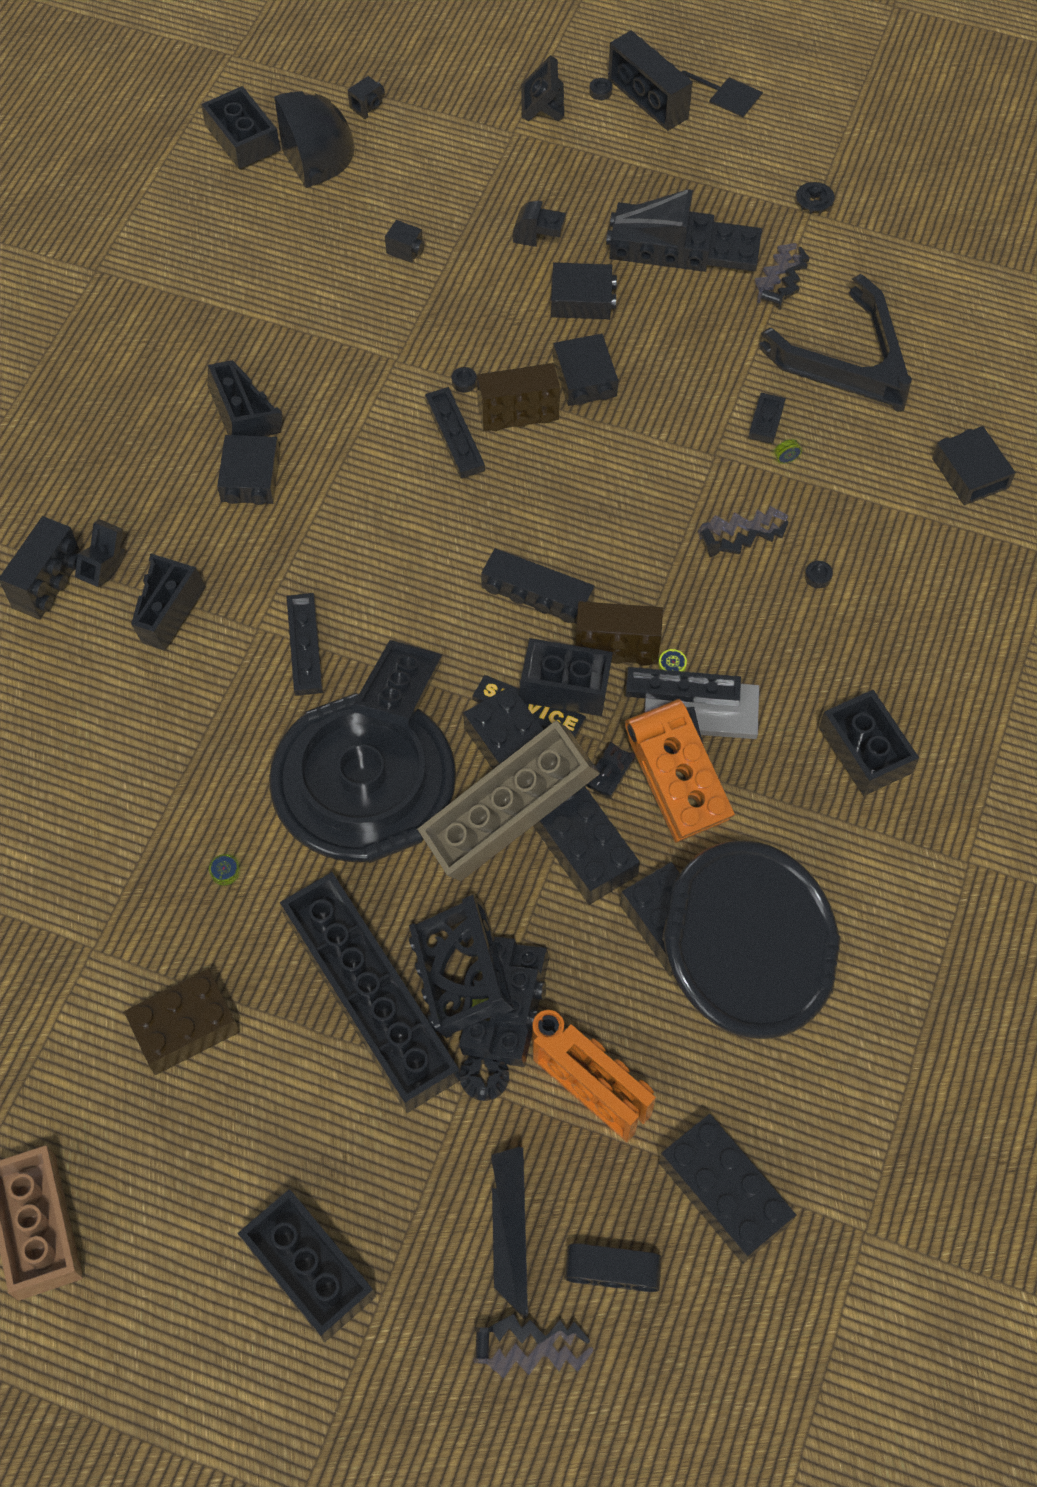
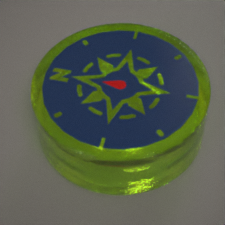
M794 439L781 442L774 450L778 462L782 464L796 460L802 453V448L798 441Z
M222 854L211 861L209 873L215 883L225 886L234 883L238 879L240 868L233 856Z

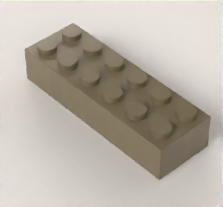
M556 720L419 827L418 831L447 876L462 881L600 773L570 730Z

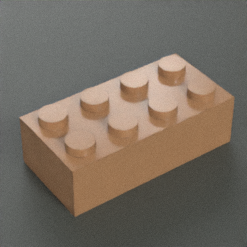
M47 1145L0 1160V1255L8 1293L18 1301L83 1279L56 1156Z

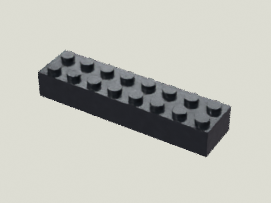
M512 686L463 712L465 731L492 769H495L544 730ZM585 786L533 825L588 905L638 876L640 861Z
M333 872L282 900L280 905L285 919L405 1112L409 1113L459 1082V1068Z

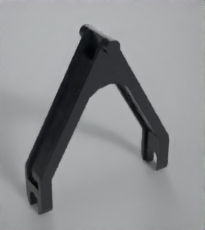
M858 274L852 278L862 288L863 292L855 286L850 289L849 295L870 314L883 358L882 363L871 367H861L793 346L771 327L761 332V335L769 343L765 340L759 343L760 349L783 371L893 405V409L897 412L905 410L912 378L908 375L884 293L864 275Z

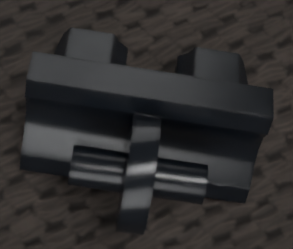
M610 742L595 766L600 774L585 786L592 789L594 793L611 799L636 759V755L632 752L624 751Z

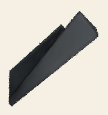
M517 1147L491 1155L496 1188H492L494 1291L502 1299L504 1298L522 1318H528L523 1147Z

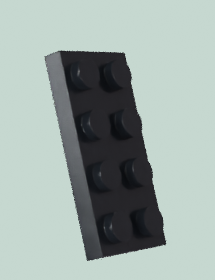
M389 640L357 696L353 712L408 728L441 664L442 654Z

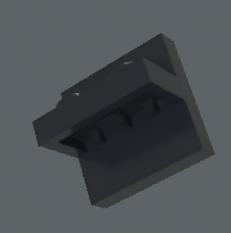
M551 55L521 84L522 118L528 122L540 111L558 122L564 117V83L558 78V59Z

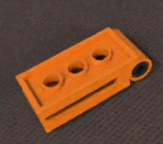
M680 699L625 720L629 742L675 843L726 823L730 820L729 818L735 815L689 713ZM664 746L671 747L674 754L667 753ZM676 772L683 773L686 781L680 780L676 776ZM688 798L696 800L698 807L691 806Z
M544 1010L535 1016L532 1032L533 1061L624 1141L628 1142L636 1133L638 1120L644 1124L652 1116L656 1099L653 1095V1089L643 1080H635L629 1074L630 1071L623 1062L618 1059L613 1061L606 1055L605 1048L593 1038L589 1040L572 1024L565 1030L564 1020L556 1011Z

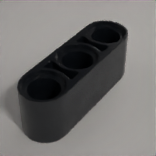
M569 1244L567 1246L564 1280L578 1284L642 1292L660 1291L662 1256L650 1252L585 1244Z

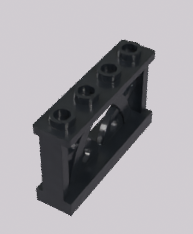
M474 895L462 899L463 903L418 924L413 923L409 925L411 932L409 943L412 950L416 953L418 960L415 962V968L423 980L424 987L421 988V992L430 1009L428 1020L434 1031L440 1032L445 1038L453 1036V1033L500 1012L506 1014L514 1010L486 908ZM459 922H462L454 931L450 928L451 926ZM440 931L447 932L449 936L446 940L436 936L434 938L438 940V944L434 948L430 947L429 938L431 935ZM473 938L474 943L471 947L465 948L462 946V941L467 944L468 940ZM455 949L466 956H478V961L470 967L466 974L465 985L454 983L443 977L447 963ZM482 972V980L476 981L474 976ZM461 998H465L462 1011L449 1017L446 1010L447 1004L454 1002L452 1009L456 1011L461 1005ZM489 998V1000L472 1007L473 999Z

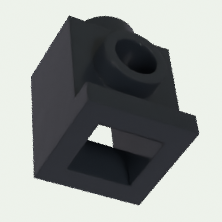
M370 76L365 77L347 89L349 108L363 119H367L368 113L382 104V96L385 94L384 87Z

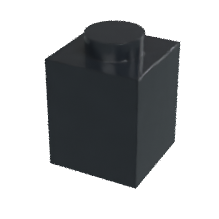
M395 220L385 235L386 254L413 263L417 255L422 254L425 247L422 229Z

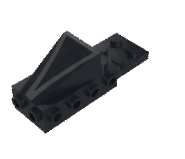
M687 189L638 205L618 202L616 212H611L610 227H613V230H608L606 245H610L609 259L703 272H706L707 265L756 272L762 228L714 222V214L691 212L693 190Z

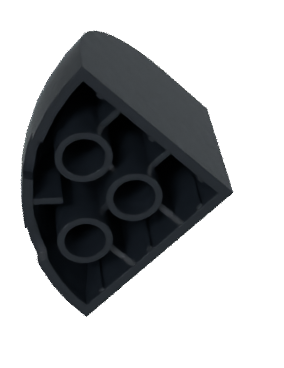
M302 91L274 96L282 151L305 188L327 181L343 172L354 156L355 146L349 124L340 109L331 103L328 98L316 93L313 96L305 95Z

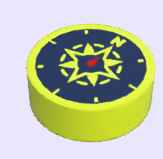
M669 649L660 655L658 667L660 670L685 672L687 659L681 651Z

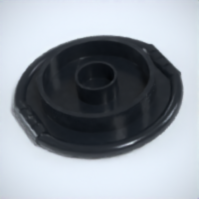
M353 693L305 711V714L290 726L280 740L273 755L269 774V790L273 807L279 820L286 830L302 845L313 852L331 859L346 862L372 863L422 843L424 839L418 828L452 801L456 785V765L452 749L444 733L422 710L417 709L408 728L394 725L390 722L354 713V702L359 694Z
M736 840L723 842L702 851L683 868L676 880L672 882L662 940L665 944L672 973L685 997L697 1011L714 1025L725 1031L754 1039L782 1037L797 1031L814 1019L834 991L841 936L838 932L833 910L824 891L802 864L773 846L755 841Z

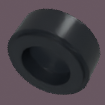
M596 78L590 83L589 94L595 100H607L612 95L613 85L606 78Z
M460 367L452 373V386L456 391L467 393L475 389L477 375L473 369Z
M824 561L811 562L805 571V581L813 588L827 587L833 576L831 566Z

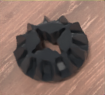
M808 182L797 190L796 204L801 205L802 210L808 209L810 214L813 211H817L819 214L823 210L829 211L831 205L834 204V192L823 183Z
M469 1056L464 1064L461 1065V1086L470 1097L476 1100L488 1101L499 1097L506 1090L509 1083V1069L503 1062L489 1058ZM482 1064H485L488 1072H493L494 1074L488 1078V1087H485L481 1077L475 1076L480 1074Z

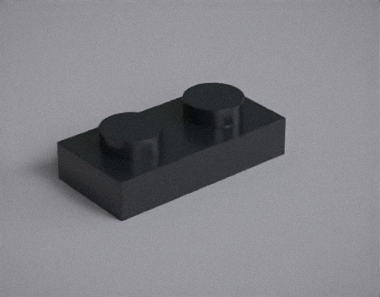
M760 393L748 439L774 444L786 398Z

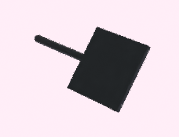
M685 70L682 71L685 76L717 90L709 100L710 103L743 118L763 94L762 91L730 77L720 87Z

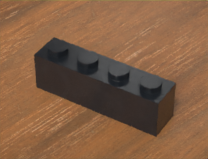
M494 548L481 572L482 588L489 593L505 596L517 604H526L541 613L555 615L567 623L577 624L579 601H594L595 585Z

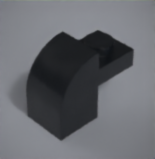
M531 201L524 204L519 211L513 229V243L537 247L541 234L561 238L566 222V213L543 209V201Z
M101 519L93 523L91 545L78 553L75 578L99 587L113 577L120 567L125 554V549L120 547L122 528Z

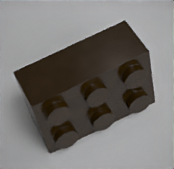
M554 363L477 374L478 410L483 432L559 420L560 385Z
M579 601L575 646L613 652L611 663L614 664L627 662L637 663L642 666L658 665L663 607Z
M209 969L123 1011L155 1076L240 1033Z

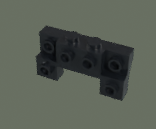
M494 937L514 1010L506 1014L500 1012L491 1016L490 1021L482 1020L464 1028L459 1048L463 1055L489 1058L511 1066L525 1067L532 1038L533 1020L540 1013L538 1009L540 1000H544L546 995V982L544 980L550 956L547 948L517 945L515 939Z

